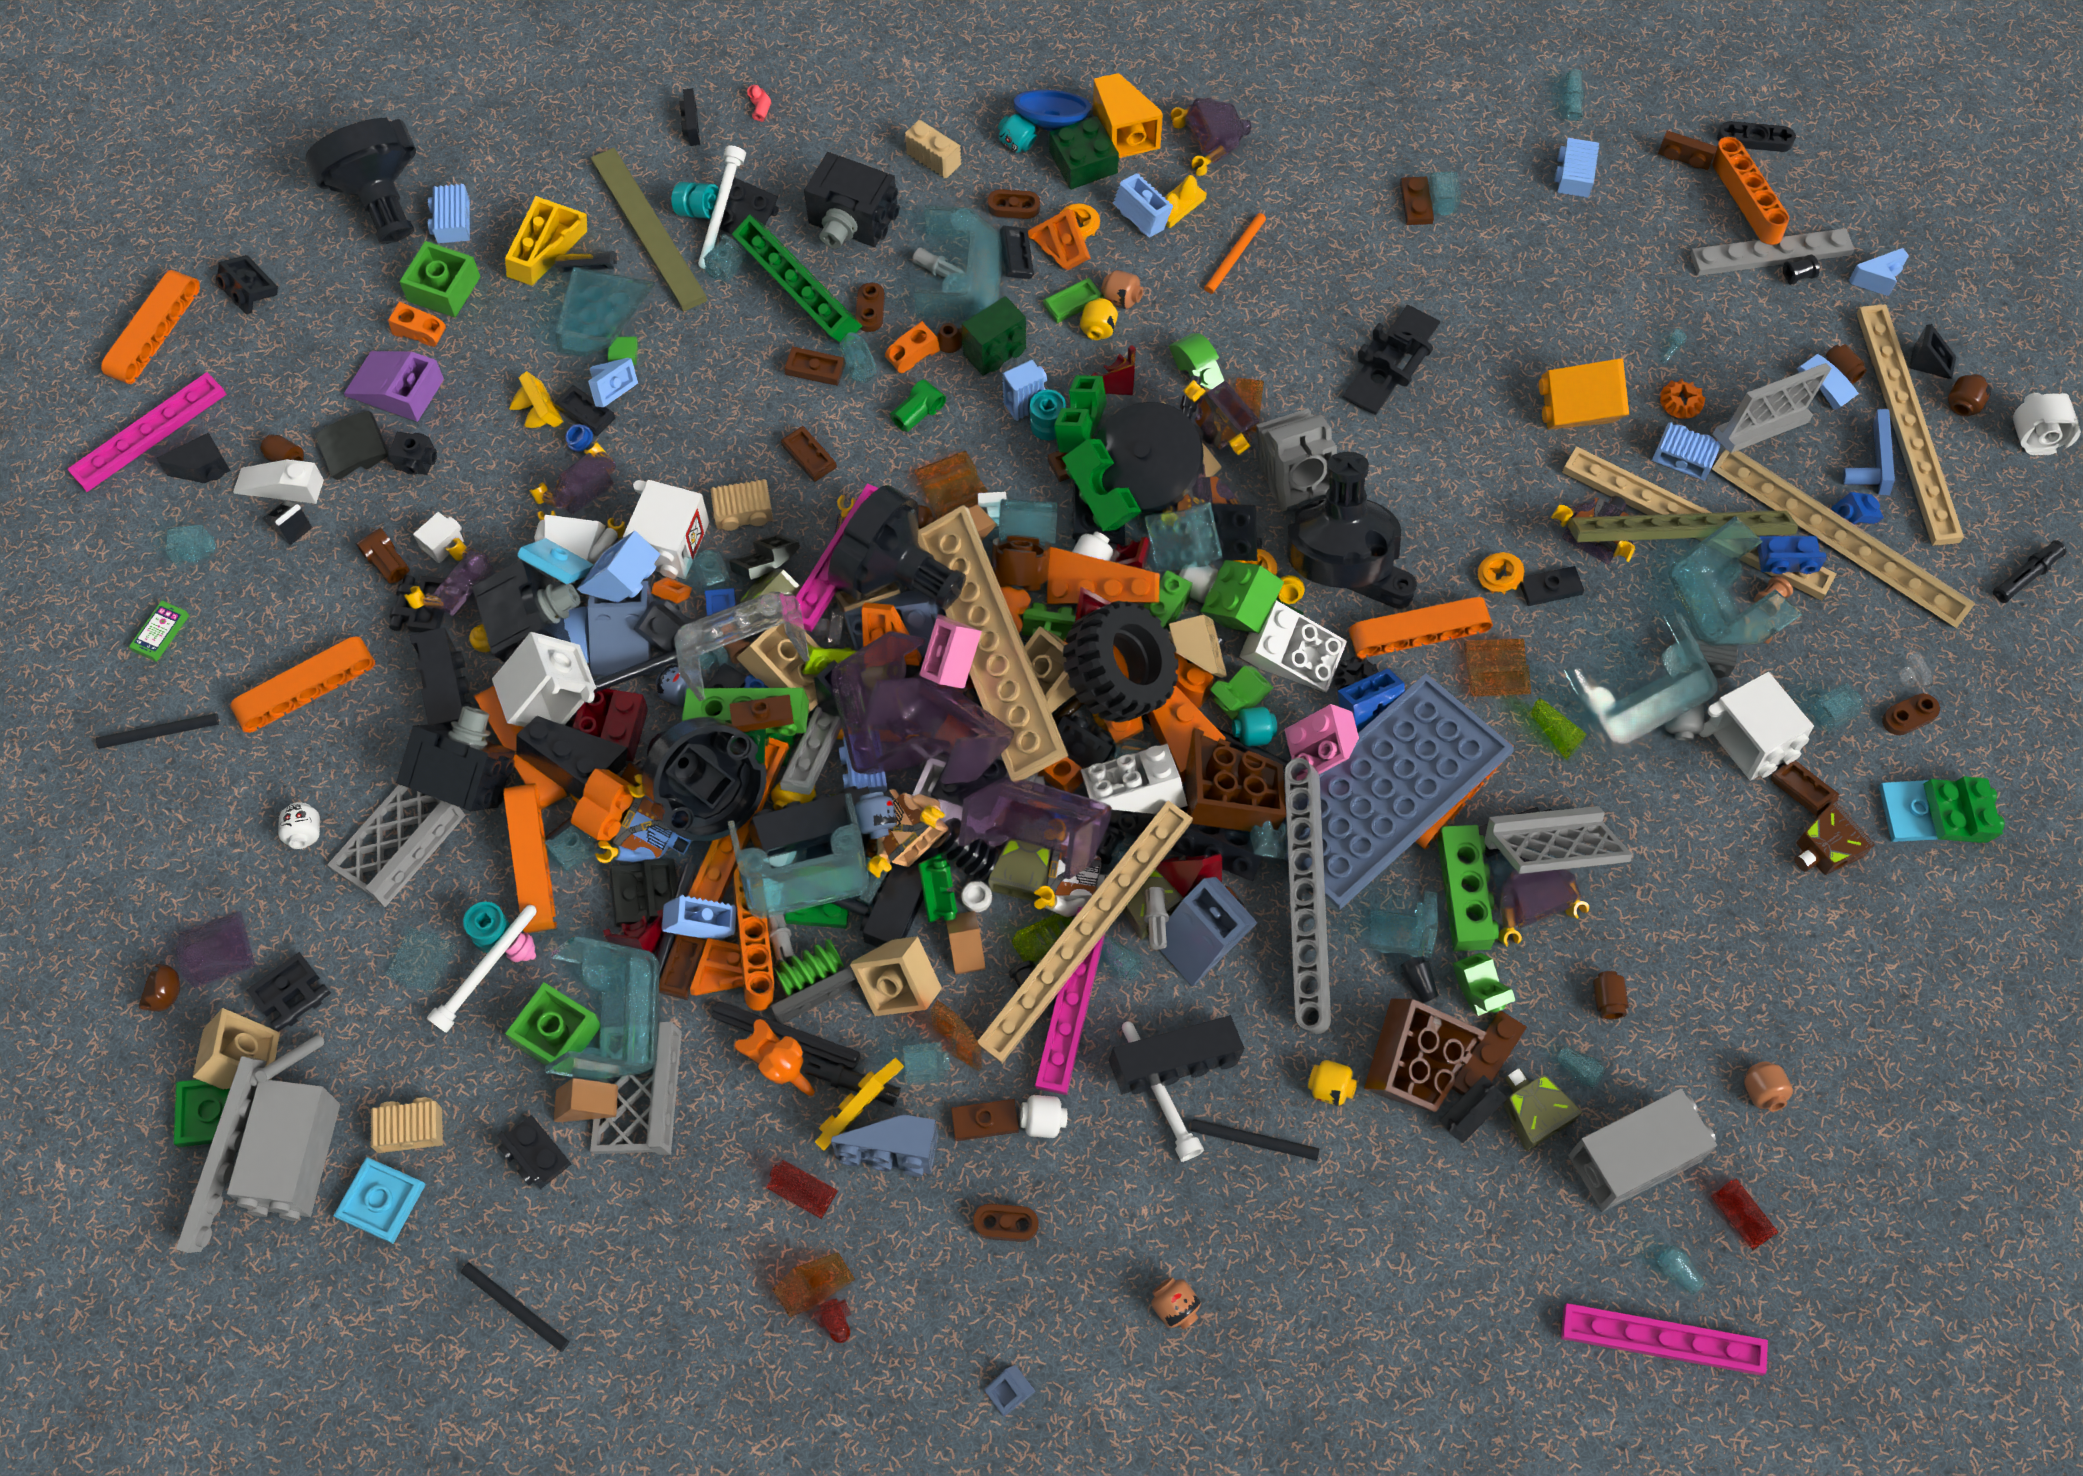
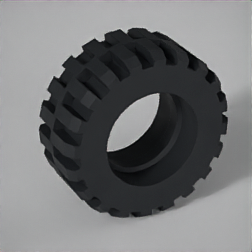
M1112 602L1082 616L1072 625L1065 640L1068 644L1063 648V657H1066V662L1063 664L1065 673L1068 672L1070 688H1074L1077 693L1075 697L1080 703L1087 705L1086 709L1093 714L1099 713L1098 717L1107 721H1130L1162 707L1167 699H1170L1174 691L1173 686H1176L1178 674L1175 672L1179 667L1178 659H1175L1174 653L1176 648L1174 643L1171 644L1170 634L1167 628L1163 629L1160 625V619L1155 615L1151 616L1148 609L1143 606L1137 607V604L1133 602ZM1113 645L1122 653L1127 663L1129 679L1121 672L1116 663Z

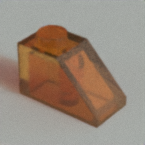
M836 1252L794 1267L772 1290L790 1318L812 1309L853 1282L855 1278L840 1254Z

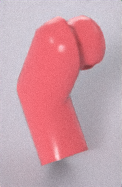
M751 85L747 89V95L755 105L752 117L754 120L763 122L770 108L771 99L758 85Z

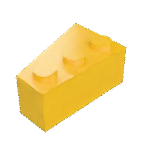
M535 196L505 257L507 277L531 286L534 285L555 264L556 257L566 254L587 232V214Z

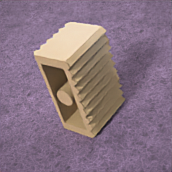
M918 120L905 132L907 155H911V158L919 160V163H923V166L927 165V168H931V171L935 170V173H939V176L948 178L961 165V145L922 120Z
M763 479L761 481L757 480L756 482L751 481L750 483L745 482L734 485L729 484L728 486L724 485L710 489L717 529L732 531L742 525L762 526L767 521H773L767 480Z
M416 1098L413 1100V1103L400 1105L399 1102L389 1101L381 1103L379 1108L371 1109V1147L377 1153L443 1145L442 1108L431 1098Z

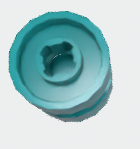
M694 182L677 183L671 196L674 212L680 217L711 219L719 192L718 186Z
M1046 389L1037 392L1031 398L1030 428L1031 432L1041 440L1057 439L1054 424L1061 408H1066L1065 399L1060 393Z
M487 901L478 902L471 906L463 919L464 929L476 948L484 953H488L510 926L500 907Z

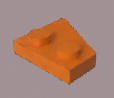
M1069 208L1028 230L1029 238L1037 242L1042 247L1041 249L1048 255H1051L1066 270H1070L1091 259L1075 214Z
M865 602L862 606L864 661L919 666L922 656L894 605Z
M707 938L690 987L691 995L697 996L743 987L739 944ZM759 961L751 962V964H753V965H761V964H762V963L759 962Z

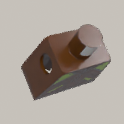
M1834 801L1796 842L1802 849V852L1794 857V861L1798 868L1804 872L1816 865L1824 875H1827L1863 858L1875 844L1838 803Z

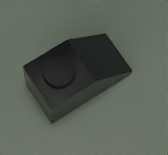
M209 432L156 458L167 476L200 483L218 480L225 473L231 471Z

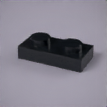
M693 88L683 89L684 100L679 101L681 117L685 116L686 118L685 121H681L683 137H688L690 146L700 145Z

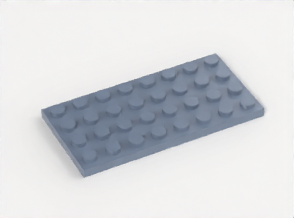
M1426 673L1358 733L1359 739L1349 759L1319 774L1325 897L1339 910L1514 752V746ZM1308 798L1300 801L1298 810L1307 808L1309 804ZM1286 814L1275 835L1257 834L1270 839L1269 845L1289 863ZM1310 828L1301 831L1299 835L1300 840H1305L1309 837ZM1307 858L1301 863V871L1310 868L1312 864L1311 858Z

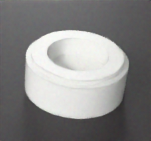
M982 881L967 883L961 892L962 904L969 911L982 912L986 910L992 901L991 889Z

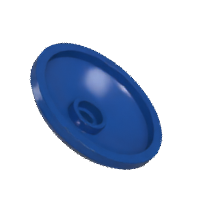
M1032 90L1023 92L1014 98L1015 110L1032 124L1043 127L1047 131H1054L1083 121L1091 114L1092 106L1088 100L1068 92Z

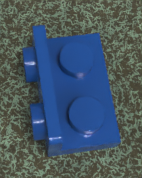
M1759 536L1756 542L1761 572H1772L1774 574L1801 572L1803 574L1819 572L1827 559L1826 553L1819 551L1817 536Z

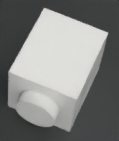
M439 512L413 534L419 547L438 563L442 562L449 555L446 547L452 548L456 545L453 541L454 538H459L464 542L460 533L462 528L458 522L452 517L447 519Z

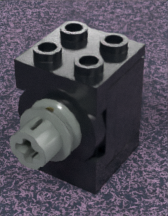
M827 151L804 189L808 223L822 228L819 237L830 248H840L844 241L850 239H858V242L875 248L880 239H885L890 221L896 220L899 214L900 206L897 205L898 188H896L895 175L842 156L838 157V155Z
M520 560L472 586L491 653L503 662L510 658L530 632L571 642L568 631L564 629V619L569 617V610L580 604V597L571 583H564L555 588L552 580L523 560Z
M463 706L458 722H451L452 727L444 724L413 725L396 783L464 808L470 812L499 808V805L504 800V788L507 778L514 769L515 761L513 758L516 751L485 740L490 735V732L485 730L490 714L477 708Z

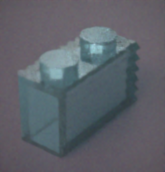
M1001 499L1000 541H1007V536L1019 535L1040 539L1039 544L1045 546L1046 542L1055 544L1058 503Z

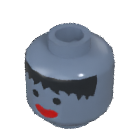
M678 665L666 667L656 679L659 698L679 707H684L687 688H701L697 674Z
M883 792L860 796V801L854 805L859 832L870 834L871 839L888 836V830L894 828L897 824L892 798L884 796Z

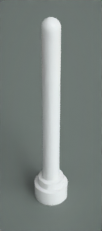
M726 146L723 159L725 160L724 164L726 167L698 262L699 267L702 269H706L709 266L736 169L740 168V165H743L746 152L736 146Z
M527 905L445 1006L441 1004L438 1009L434 1008L427 1016L429 1021L446 1033L455 1023L453 1021L456 1017L454 1013L537 912L535 906Z
M1123 1023L1122 1031L1128 1043L1141 1040L1133 1023ZM1161 1084L1151 1086L1177 1138L1175 1150L1181 1162L1200 1155L1204 1149L1198 1137L1188 1133L1165 1086Z

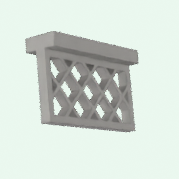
M1827 363L1747 392L1732 419L1727 423L1717 426L1712 435L1732 453L1809 423L1813 414L1807 408L1832 368Z
M398 785L327 866L373 897L380 905L386 907L466 816L460 807L428 795L424 796L423 793L418 791L417 798L403 801V794L408 788ZM435 801L439 803L431 813L424 814V804ZM418 805V816L404 819L403 809ZM397 810L396 821L383 823V816L388 811ZM418 824V828L411 836L404 837V826ZM397 828L398 839L383 842V831ZM377 833L376 844L363 846L362 840L367 834ZM398 846V851L393 857L384 860V849ZM377 851V862L363 865V854ZM356 856V867L347 869L340 867L347 857ZM377 870V875L368 885L363 882V873Z
M1599 806L1489 817L1484 841L1489 849H1499L1519 874L1631 862L1632 853L1603 822L1605 812ZM1583 841V842H1586V843L1595 845V846H1597V847H1593V846H1590V845H1587V844H1584V843H1581V842ZM1554 844L1568 848L1569 850L1554 846ZM1529 847V848H1532V849L1541 851V853H1538V852H1535V851H1532V850H1529V849H1526V848ZM1603 848L1608 849V850H1611V851H1614V852L1612 853V852L1603 850ZM1575 851H1578V852H1581V853H1584V854H1587V855L1584 856V855L1575 853ZM1548 854L1553 855V856H1556V857H1559V858H1554V857L1548 856ZM1520 857L1526 858V859H1529V860H1532V861L1523 862Z
M660 1022L659 1026L603 1028L598 1082L609 1083L607 1080L608 1071L618 1063L626 1072L615 1083L618 1086V1090L631 1078L640 1088L627 1100L618 1092V1098L623 1104L617 1109L616 1117L605 1118L606 1121L604 1122L603 1118L593 1119L591 1153L655 1152L658 1155H671L682 1031L673 1022ZM647 1035H656L655 1046L645 1054L637 1044ZM611 1036H624L629 1043L615 1055L610 1050ZM635 1048L643 1057L629 1070L620 1060ZM648 1062L653 1067V1076L642 1084L634 1075ZM645 1093L650 1098V1107L639 1115L631 1106ZM629 1109L637 1119L623 1132L616 1125L615 1121ZM642 1124L647 1129L646 1144H634L628 1137ZM612 1125L620 1136L610 1145H600L601 1134Z

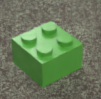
M425 241L401 278L400 285L408 302L456 318L481 276L474 257Z
M1225 560L1217 573V578L1207 594L1200 612L1223 627L1259 634L1284 581L1261 565Z
M543 982L505 1034L513 1046L562 1077H565L600 1029L601 1024L593 1012Z

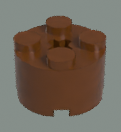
M1011 535L1007 536V541L1000 542V537L995 538L992 546L991 566L999 586L1011 587L1012 585H1018L1030 591L1040 590L1041 584L1048 580L1050 544L1046 542L1045 546L1039 544L1040 539L1029 536Z

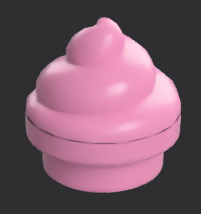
M520 933L505 951L507 958L513 962L529 961L536 958L533 938L528 933Z

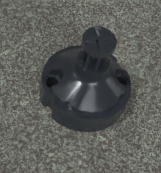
M386 117L357 122L326 135L310 147L305 159L316 185L321 189L330 188L334 192L359 196L365 211L369 212L377 230L376 237L379 243L389 244L398 242L414 232L411 221L407 220L400 205V195L394 184L395 180L416 154L415 145L402 120L388 121Z
M1339 452L1332 455L1327 462V472L1330 476L1326 498L1315 500L1301 507L1295 512V523L1288 525L1287 557L1294 570L1312 582L1336 588L1362 587L1384 579L1393 571L1394 560L1399 559L1401 526L1391 511L1376 502L1367 500V494L1364 490L1365 477L1369 472L1367 458L1356 452Z
M890 485L882 486L874 491L854 513L844 529L841 541L834 549L828 569L830 584L856 600H862L897 581L911 590L917 589L936 601L935 604L944 610L948 609L960 596L966 581V575L959 570L953 571L936 561L931 553L918 546V503Z
M713 717L688 719L676 724L667 731L658 733L648 745L647 758L642 773L643 793L654 802L651 807L652 814L671 831L689 840L712 841L737 831L757 810L766 787V766L755 757L758 752L757 744L732 724Z

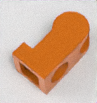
M402 302L397 304L388 319L392 335L401 338L405 336L432 347L437 345L446 330L444 322L436 316Z
M921 321L888 347L885 352V358L899 373H904L929 354L932 356L940 351L937 336Z
M1068 757L1036 773L1038 776H1044V780L1062 794H1072L1084 781L1081 773L1082 767Z

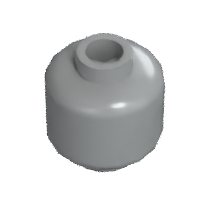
M1673 697L1672 702L1667 703L1665 706V730L1670 734H1675L1676 740H1693L1695 734H1699L1704 730V705L1697 702L1696 697Z

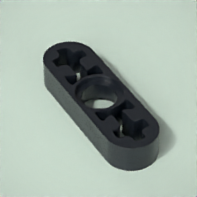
M1727 121L1721 125L1717 139L1719 141L1724 137H1734L1742 143L1745 149L1786 152L1792 148L1796 134L1793 129L1787 126ZM1750 134H1758L1763 140H1754L1750 137Z

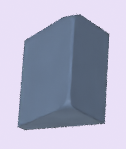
M1016 1365L1006 1368L984 1389L1003 1417L1035 1393L1034 1388Z

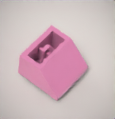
M938 614L919 675L941 685L964 688L982 631Z
M1332 704L1284 729L1291 759L1303 758L1307 760L1319 774L1349 759L1359 739L1352 711ZM1303 769L1297 774V781L1303 780L1307 776L1308 769Z

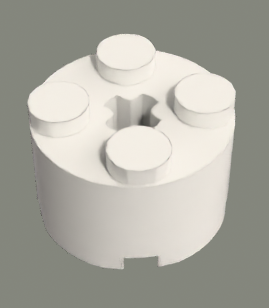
M2065 393L2029 394L2013 415V422L2020 444L2030 455H2051L2057 453L2056 448L2063 445L2068 448L2077 441L2081 433L2069 395Z

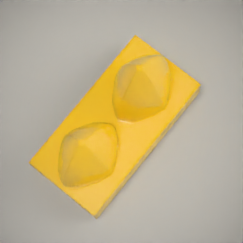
M1188 175L1179 186L1165 196V200L1169 201V204H1173L1166 223L1168 228L1175 225L1206 199L1207 193L1197 186L1194 176Z
M527 371L518 377L522 387L513 397L509 409L521 410L533 405L526 417L524 426L537 428L548 423L552 427H557L564 421L542 381Z

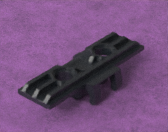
M1406 305L1387 334L1382 330L1384 326L1378 323L1373 330V341L1369 347L1363 344L1358 351V362L1364 364V366L1342 398L1377 415L1398 384L1404 387L1408 386L1412 381L1411 376L1424 357L1431 354L1433 346L1428 340L1439 326L1440 321L1410 305ZM1405 354L1412 355L1403 370L1397 367ZM1376 374L1382 375L1385 378V382L1375 383L1372 381L1371 376Z

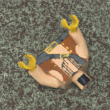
M894 789L884 793V796H888L893 800L897 824L894 828L888 830V836L877 838V855L871 858L867 864V870L876 878L880 877L883 870L888 872L892 869L890 861L909 867L949 830L947 825L940 819L945 814L941 812L940 802L937 799L923 794L913 796L903 793L899 796Z

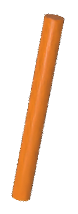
M1258 213L1204 287L1206 292L1213 294L1265 222L1266 217L1264 214Z

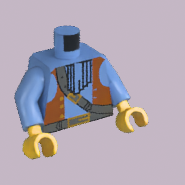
M635 775L636 782L641 785L638 787L628 785L629 791L635 799L621 824L620 831L612 841L616 845L612 847L605 840L598 842L600 848L607 849L604 854H594L602 863L610 862L612 859L626 862L659 859L666 853L669 847L684 855L692 841L671 831L652 814L651 807L654 802L643 793L642 775Z

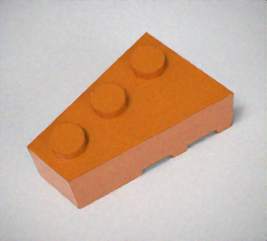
M1173 686L1174 691L1170 699H1167L1162 707L1147 713L1160 745L1168 744L1183 784L1185 782V770L1193 729L1197 728L1204 731L1203 736L1218 741L1219 738L1226 740V738L1177 686Z

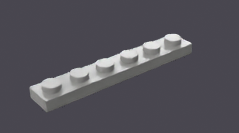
M1845 228L1785 236L1780 243L1775 245L1755 240L1694 248L1690 256L1697 276L1782 265L1786 261L1796 262L1802 260L1810 254L1814 255L1817 260L1850 256L1855 249Z
M241 1056L176 1247L177 1250L187 1253L202 1252V1249L207 1246L211 1239V1225L214 1216L221 1209L223 1203L221 1195L225 1183L230 1180L233 1174L234 1166L232 1163L236 1151L240 1149L244 1134L243 1130L249 1117L258 1085L255 1074L265 1067L267 1061Z

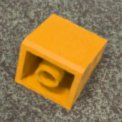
M1119 73L1095 78L1093 87V115L1098 116L1117 149L1119 158L1160 149L1162 111Z
M1623 358L1548 370L1541 375L1539 392L1541 395H1544L1545 404L1542 407V419L1544 423H1547L1548 430L1614 423L1629 415Z

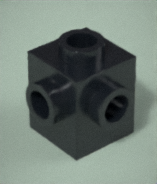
M397 431L388 456L395 470L403 471L410 475H428L431 465H434L436 462L437 450L434 448L430 437L424 434H410Z

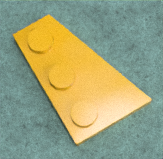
M895 1057L876 1074L870 1071L858 1083V1086L861 1088L856 1096L850 1093L838 1106L842 1112L836 1118L831 1115L819 1127L823 1133L815 1143L823 1151L831 1145L832 1137L842 1134L863 1112V1107H866L885 1088L883 1085L897 1075L905 1066Z

